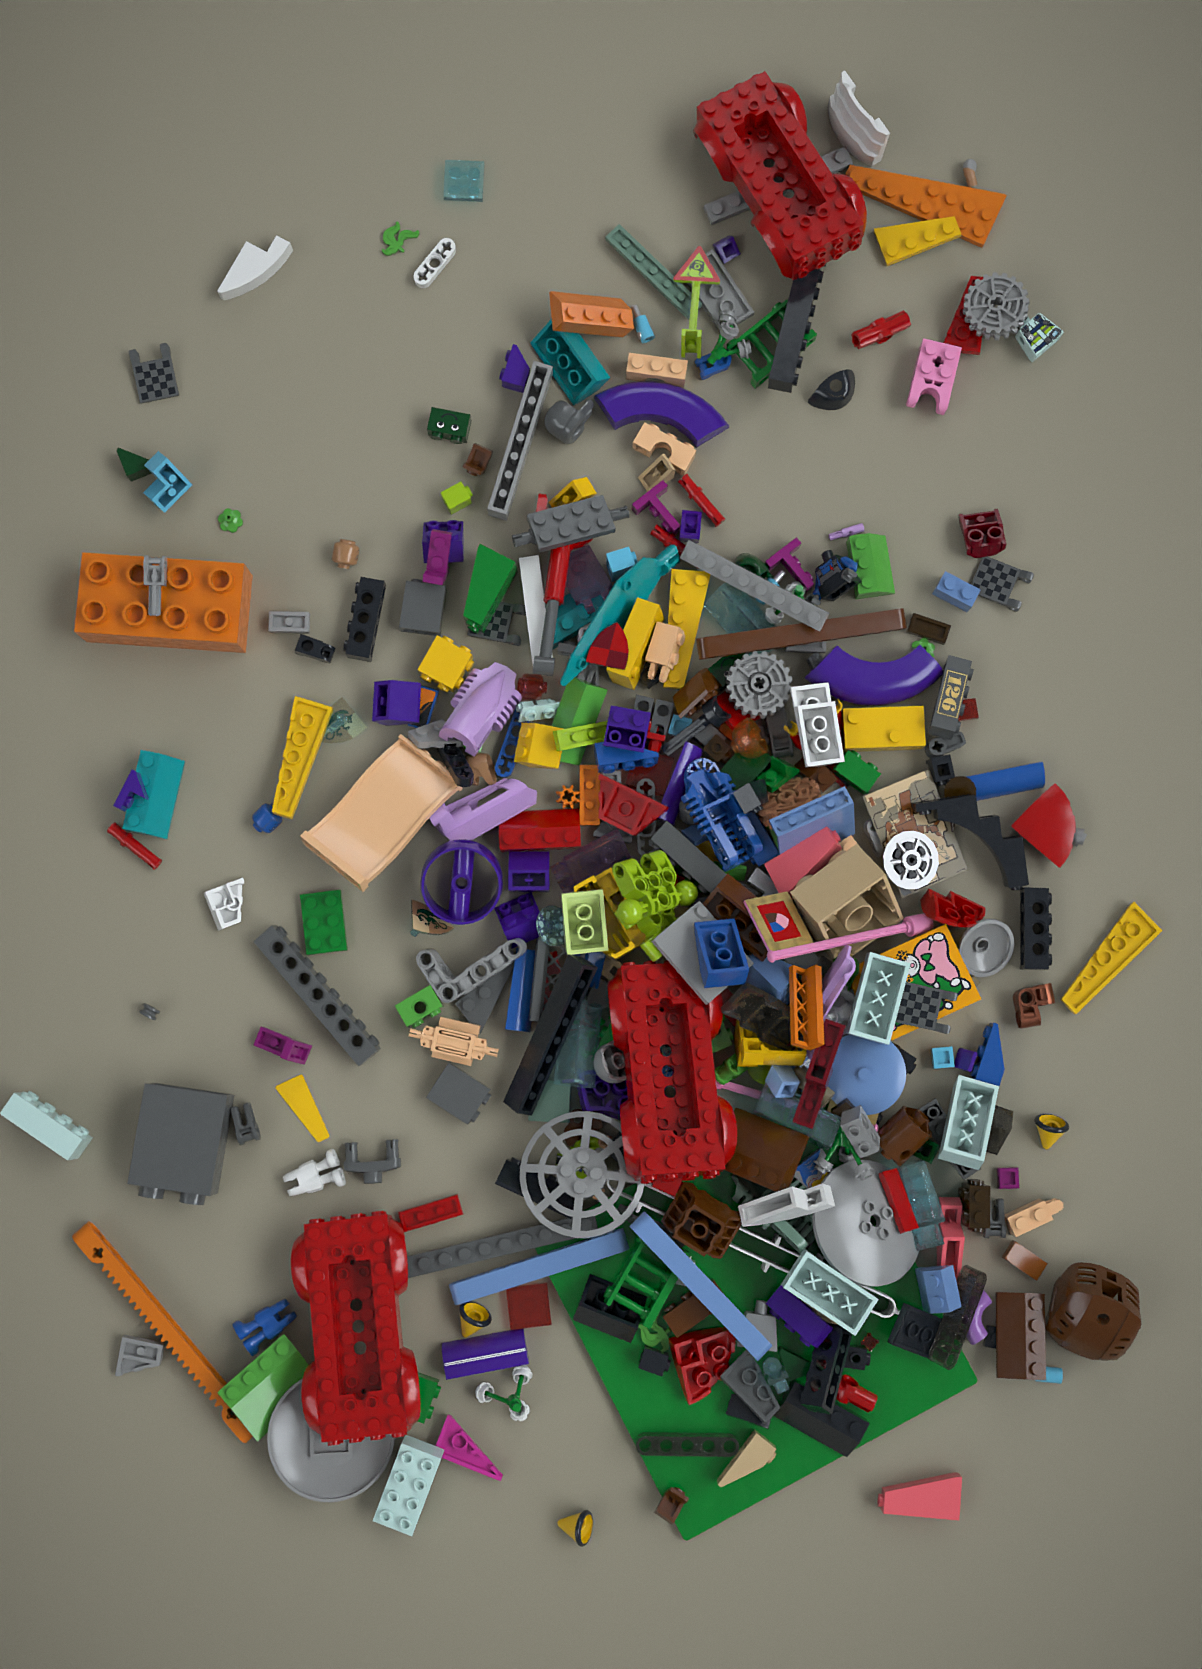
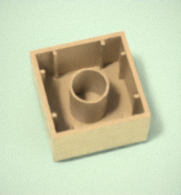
M858 844L847 851L837 852L832 856L827 866L814 875H806L801 878L795 889L790 892L799 912L803 915V920L810 935L816 942L896 925L904 919L886 874ZM875 939L849 944L852 947L850 956L852 957ZM844 946L824 951L834 960Z

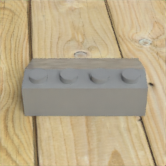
M698 901L651 942L707 1005L728 986L704 988L699 968L694 922L715 921L716 919ZM745 954L748 966L750 968L754 963Z

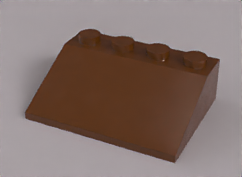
M736 1107L734 1114L737 1123V1145L733 1157L725 1165V1170L776 1192L789 1188L809 1136Z

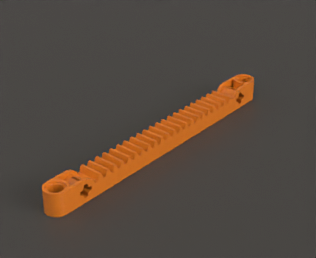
M88 1221L72 1235L74 1242L90 1261L104 1264L102 1271H110L107 1277L114 1276L113 1284L120 1283L118 1290H126L123 1296H131L129 1304L136 1302L134 1310L141 1308L139 1316H147L144 1322L151 1321L150 1329H158L155 1335H163L161 1342L168 1341L166 1348H174L171 1354L175 1355L178 1353L177 1361H185L182 1367H190L188 1374L195 1373L193 1380H201L198 1385L199 1388L206 1386L204 1394L211 1392L209 1400L216 1399L217 1401L214 1406L221 1405L223 1407L222 1418L240 1441L247 1443L253 1436L235 1414L231 1415V1409L217 1394L227 1382L101 1231L92 1222ZM102 1248V1255L99 1256L97 1253L99 1252V1249Z

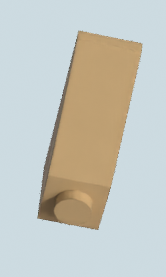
M754 1429L718 1477L717 1484L723 1487L764 1467L766 1463H771L776 1456L775 1445Z

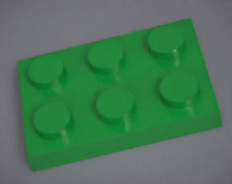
M341 890L301 894L300 901L306 955L347 951Z

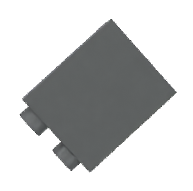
M145 1083L127 1184L140 1186L138 1196L163 1199L164 1191L171 1190L181 1192L179 1199L181 1203L204 1205L206 1196L218 1194L232 1114L230 1108L233 1107L235 1095L159 1083Z

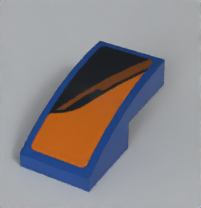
M421 685L419 723L408 724V726L418 728L430 723L439 690Z

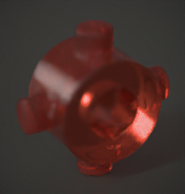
M867 1333V1336L861 1341V1345L868 1348L870 1352L873 1351L876 1344H879V1339H875L871 1336V1333Z

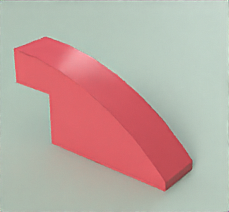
M939 1197L937 1266L953 1265L959 1291L965 1240L961 1227L962 1203L960 1197Z

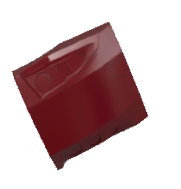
M998 508L994 509V511L967 515L959 514V524L964 537L967 555L974 558L997 555L1006 549L1007 543Z

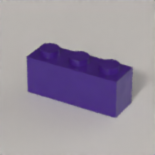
M782 1285L779 1286L766 1303L771 1308L769 1312L778 1320L782 1318L786 1322L784 1326L792 1333L798 1332L801 1335L799 1339L808 1347L813 1345L818 1348L833 1329L807 1304L783 1288Z

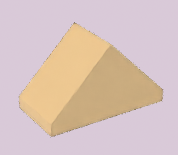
M662 454L638 478L648 492L662 480L665 483L672 480L675 475V468L667 456Z

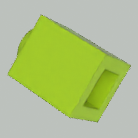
M461 481L440 492L451 515L472 504L471 497L473 494L468 485L464 487Z

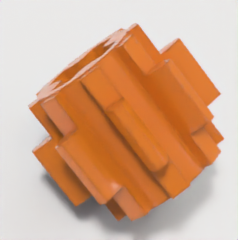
M562 785L563 791L556 792L560 797L556 800V803H562L563 809L566 806L574 809L573 804L580 803V800L576 798L580 792H574L573 785L567 789ZM565 793L573 795L570 802L567 799L563 800Z

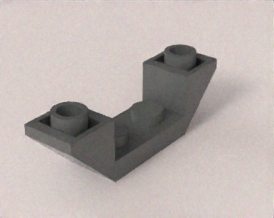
M936 1098L920 1107L919 1110L928 1117V1127L932 1132V1137L941 1146L946 1122L945 1117L947 1115ZM949 1162L963 1180L979 1171Z

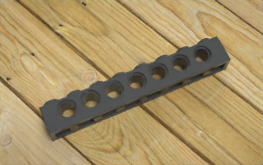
M271 925L253 942L358 1066L363 1065L381 1049L379 1047L380 1042L373 1034H368L365 1030L367 1028L360 1019H356L352 1015L353 1010L351 1007L341 1002L339 993L334 988L330 989L326 984L327 979L320 972L317 973L313 969V962L308 957L304 958L299 952L301 951L300 947L286 937L288 935L286 930L281 926ZM278 942H281L284 947L281 953L276 950ZM291 957L295 958L297 962L294 969L289 966ZM304 973H307L310 977V981L307 984L302 981ZM317 988L321 989L323 992V997L321 999H318L315 996V990ZM330 1004H333L336 1007V1013L334 1015L328 1012V1006ZM343 1019L349 1022L348 1030H344L341 1027ZM356 1035L361 1036L363 1040L361 1046L356 1045L354 1042Z

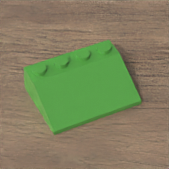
M283 1334L221 1388L217 1394L258 1442L268 1433L269 1421L276 1404L292 1385L303 1379L304 1372L309 1364Z

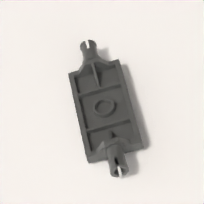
M600 495L527 514L530 529L527 532L512 535V541L515 543V548L532 543L537 546L539 552L608 535L616 531L614 521L630 517L629 510H626L628 509L626 505L610 510L607 507L604 496Z

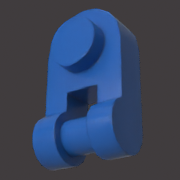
M712 353L702 356L701 359L697 358L694 362L701 371V379H708L712 375L727 370L731 365V355L725 358L722 357L720 360L717 359L712 365L713 367L707 368L706 364L709 363L707 359Z

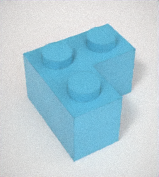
M159 451L144 465L157 479L143 493L156 507L165 513L192 484Z

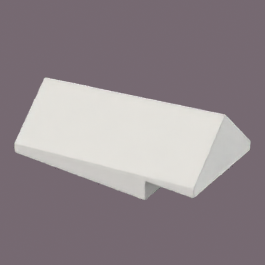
M829 683L790 687L805 767H819L845 762L835 701L831 702Z

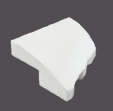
M243 878L204 892L218 931L241 922L242 913L240 909L243 902Z

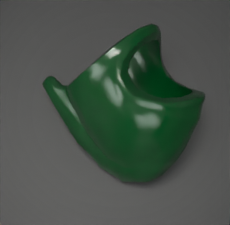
M742 553L735 560V564L764 579L766 577L774 578L769 572L768 567L754 555Z

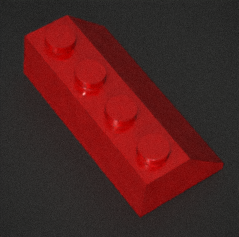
M579 808L522 811L499 825L500 852L581 849Z

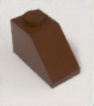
M804 757L794 765L800 770L799 774L803 778L807 777L809 781L813 779L815 783H818L821 795L837 781V778L825 765L805 767Z

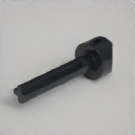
M713 696L702 705L703 715L662 746L665 754L670 756L683 746L685 742H688L711 723L719 727L731 718V714L725 712L718 704L717 696Z

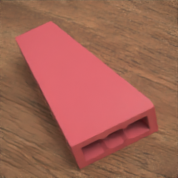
M826 826L764 864L778 893L788 892L793 900L790 892L795 889L798 881L806 875L816 874L829 863L833 855L842 849L839 844L841 838L836 830L832 831Z
M953 1472L882 1487V1494H878V1507H881L880 1509L883 1514L959 1521L962 1476L959 1473Z

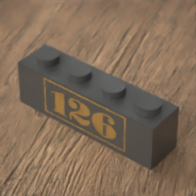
M948 655L928 734L952 740L954 733H959L961 722L958 721L959 715L962 716L964 713L965 704H962L963 698H967L970 688L966 685L968 680L971 681L974 669H971L972 661Z

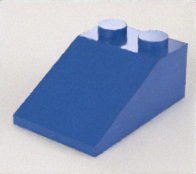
M735 919L694 922L699 968L704 988L745 984L749 973V966Z

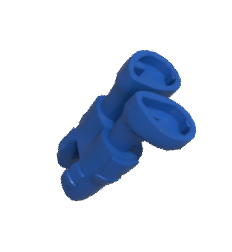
M287 1299L259 1310L254 1314L255 1319L248 1323H242L237 1320L232 1324L240 1340L247 1337L255 1329L262 1327L259 1333L243 1341V1345L251 1356L258 1354V1346L266 1338L274 1339L281 1334L286 1326L296 1319L295 1311L285 1315L283 1318L278 1313L290 1304Z

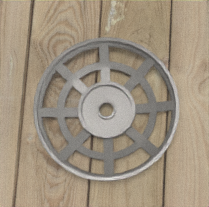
M590 1111L566 1113L544 1124L527 1144L520 1165L522 1194L533 1215L550 1230L572 1238L601 1236L622 1225L638 1206L645 1185L641 1184V1181H635L633 1177L626 1173L625 1161L619 1150L623 1146L622 1136L613 1142L604 1134L591 1130L593 1118L611 1124L620 1132L621 1124L613 1118ZM584 1117L583 1129L570 1130L557 1136L551 1128L556 1123L566 1119ZM545 1133L551 1143L544 1150L539 1164H527L532 1147L538 1138ZM582 1135L580 1147L569 1150L562 1142L572 1136ZM590 1136L602 1140L608 1146L600 1153L590 1149ZM556 1147L563 1155L558 1166L545 1165L549 1154ZM612 1153L617 1157L620 1172L607 1171L604 1160ZM581 1167L588 1170V1175L584 1179L576 1176L577 1169ZM526 1172L538 1173L539 1186L545 1198L536 1206L532 1202L527 1189ZM544 1173L557 1174L559 1186L551 1193L547 1189ZM606 1180L619 1181L615 1192L608 1199L602 1192ZM625 1182L637 1183L634 1198L626 1211L621 1215L613 1204L620 1197ZM564 1192L575 1198L574 1210L563 1207L556 1199ZM595 1196L602 1204L593 1210L582 1211L583 1199ZM551 1205L560 1213L573 1217L572 1230L555 1225L541 1213ZM607 1210L614 1219L613 1222L599 1229L580 1231L581 1218L593 1217Z

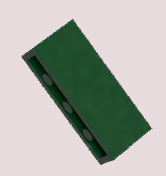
M748 739L720 772L729 774L732 779L729 784L734 783L736 786L732 790H738L749 782L757 781V777L771 768V756L751 739Z

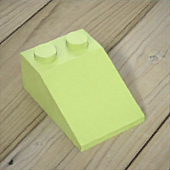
M603 889L561 893L564 942L567 955L608 951Z

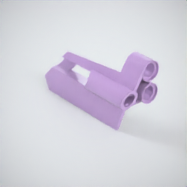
M504 778L447 806L443 803L429 819L434 827L450 841L457 839L473 840L535 805L537 791L528 788L519 780ZM501 788L507 790L483 805L477 806L479 800Z
M849 945L843 947L822 979L823 1021L855 971L856 964L850 956L852 947ZM803 1035L798 1040L804 1042ZM813 1049V1050H811V1051L806 1050V1051H807V1055H806V1056H807L810 1060L812 1059V1056H813V1053H814V1050H815V1049Z

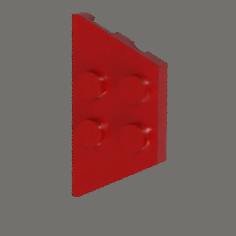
M603 774L598 776V780H600L599 819L633 836L639 834L669 808Z

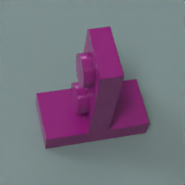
M662 480L632 504V511L638 515L649 506L650 513L662 521L661 525L664 530L675 535L680 531L681 526L658 499L668 489V485Z
M432 529L427 567L423 574L422 582L443 585L450 568L448 561L452 532Z
M796 537L767 559L765 565L771 571L782 563L795 581L800 582L804 586L805 593L812 589L814 585L812 581L814 580L809 572H804L800 567L801 563L797 557L791 556L801 546V542Z
M262 1026L253 1044L256 1047L280 1056L282 1059L305 1065L312 1048L310 1044L297 1041Z

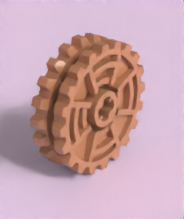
M796 777L787 781L773 793L767 791L769 802L763 805L764 809L758 812L760 822L763 823V826H769L772 829L769 822L770 819L821 797L818 783H815L813 779L809 781L807 777L803 779Z

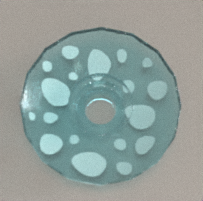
M557 906L543 908L536 920L539 937L550 946H559L565 943L562 909Z

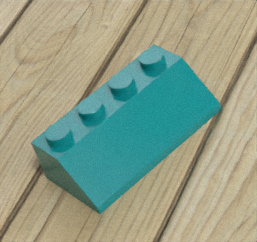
M552 318L530 342L543 363L553 366V377L573 405H577L597 392L610 379V376L579 333L553 331Z
M594 578L564 596V602L558 608L553 650L558 647L559 643L577 636L581 627L591 623L608 596Z
M140 751L136 771L141 774L149 800L134 794V802L126 810L122 829L128 832L168 839L184 770V760L160 753Z

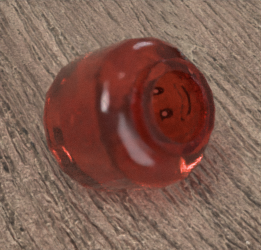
M525 673L522 678L518 679L517 691L523 699L540 700L542 695L547 693V682H544L542 675Z

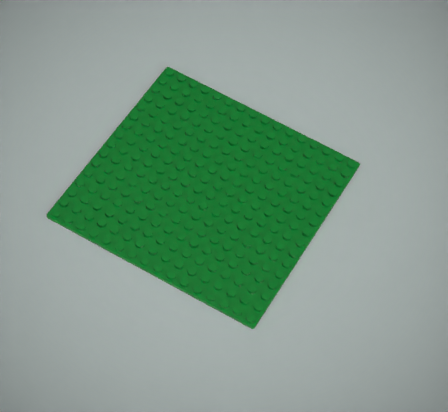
M801 1095L792 1099V1101L799 1102ZM829 1103L823 1108L820 1107V1109L827 1111ZM779 1106L760 1116L809 1136L800 1162L818 1148H822L827 1155L835 1139L838 1138L837 1133L839 1132L840 1123L817 1117L814 1128L811 1130L794 1124L792 1121L796 1110ZM838 1146L829 1159V1162L833 1164V1169L844 1164L839 1160L838 1156L839 1149L842 1146ZM726 1170L720 1172V1175L715 1176L716 1178L703 1179V1176H699L695 1180L683 1181L693 1183L699 1190H705L711 1197L727 1204L732 1211H739L738 1206L744 1201L742 1199L739 1203H736L732 1199L736 1194L737 1186L731 1177L733 1173ZM634 1183L623 1189L622 1192L634 1197L638 1184ZM644 1186L640 1200L666 1212L674 1199ZM620 1196L613 1205L617 1209L620 1204L629 1206L632 1201ZM598 1202L583 1211L593 1210L602 1204ZM644 1206L641 1207L638 1213L635 1210L633 1212L634 1215L639 1217L645 1211L652 1219L662 1224L663 1215ZM607 1210L595 1216L598 1229L614 1221ZM871 1216L870 1222L875 1227L876 1219ZM627 1220L614 1230L624 1229L629 1250L549 1276L571 1320L574 1317L589 1274L614 1283L637 1243L635 1241L637 1234L629 1227L631 1224ZM764 1224L744 1227L769 1240H772L774 1235L778 1234L771 1226L764 1230L762 1228ZM738 1230L731 1242L791 1270L798 1259L797 1256L741 1230ZM781 1237L779 1243L780 1245L797 1252L783 1237ZM574 1238L537 1247L535 1250L539 1255L589 1238ZM817 1241L807 1249L814 1256L817 1253L823 1256ZM645 1244L639 1256L663 1270H669L668 1266ZM686 1245L683 1247L692 1254L691 1259L695 1261V1265L710 1280L712 1278L715 1280L724 1295L743 1315L745 1311H755L756 1300L768 1301L788 1274L771 1265L767 1272H764L761 1269L762 1261L730 1246L721 1259L712 1258L708 1254L704 1257ZM824 1257L823 1262L830 1266ZM916 1262L897 1281L873 1287L891 1297L899 1311L903 1303L923 1310L915 1268H918ZM636 1263L633 1264L628 1273L654 1289L659 1288L662 1282L659 1276ZM623 1282L622 1287L647 1296L645 1306H649L651 1302L649 1295ZM675 1283L661 1308L657 1324L664 1330L670 1327L662 1316L665 1312L663 1309L672 1302L674 1304L682 1300L681 1296L689 1291L687 1286ZM862 1287L879 1299L873 1309L878 1311L887 1309L889 1305L887 1298ZM768 1306V1308H767V1313H768V1314H771V1313L769 1312L770 1309H771L769 1306ZM870 1312L856 1336L852 1334L850 1345L866 1347L868 1349L867 1353L871 1354L870 1365L865 1366V1371L844 1368L842 1376H851L858 1382L859 1386L876 1394L878 1398L874 1409L869 1413L849 1402L843 1404L837 1399L835 1401L864 1417L870 1423L861 1442L855 1449L977 1383V1377L948 1323L932 1360L887 1342L898 1317L895 1313L891 1317L884 1318ZM933 1313V1315L945 1319L943 1313ZM710 1314L683 1334L725 1326L713 1314ZM776 1318L777 1349L781 1346L811 1361L812 1352L815 1347L813 1345L806 1346L799 1339L801 1335L798 1332L792 1333L784 1326L786 1322L782 1318L779 1320ZM572 1320L660 1495L663 1497L667 1489L677 1487L684 1491L685 1496L689 1498L675 1520V1524L685 1541L692 1539L844 1456L775 1416H772L769 1429L726 1415L731 1394L735 1393L721 1380H718L711 1387L710 1394L698 1402L688 1405L678 1378L670 1345L669 1349L665 1351L669 1355L668 1359L671 1360L668 1372H663L661 1377L638 1368L639 1359L644 1345H646L642 1341L640 1328L637 1329L632 1342L629 1343ZM652 1328L648 1329L651 1334L657 1333ZM672 1330L667 1334L669 1338L675 1337ZM659 1342L656 1346H653L652 1348L661 1350L663 1349V1346L661 1345V1342ZM735 1344V1352L731 1353L728 1362L729 1366L746 1350L745 1347H739ZM778 1350L777 1352L767 1351L759 1361L756 1359L755 1361L759 1365L767 1384H769L779 1404L791 1381L786 1377ZM854 1355L852 1357L853 1362H857L859 1360V1355ZM806 1376L798 1378L796 1380L805 1384ZM754 1429L775 1445L776 1456L771 1463H766L764 1467L723 1487L717 1484L718 1477Z

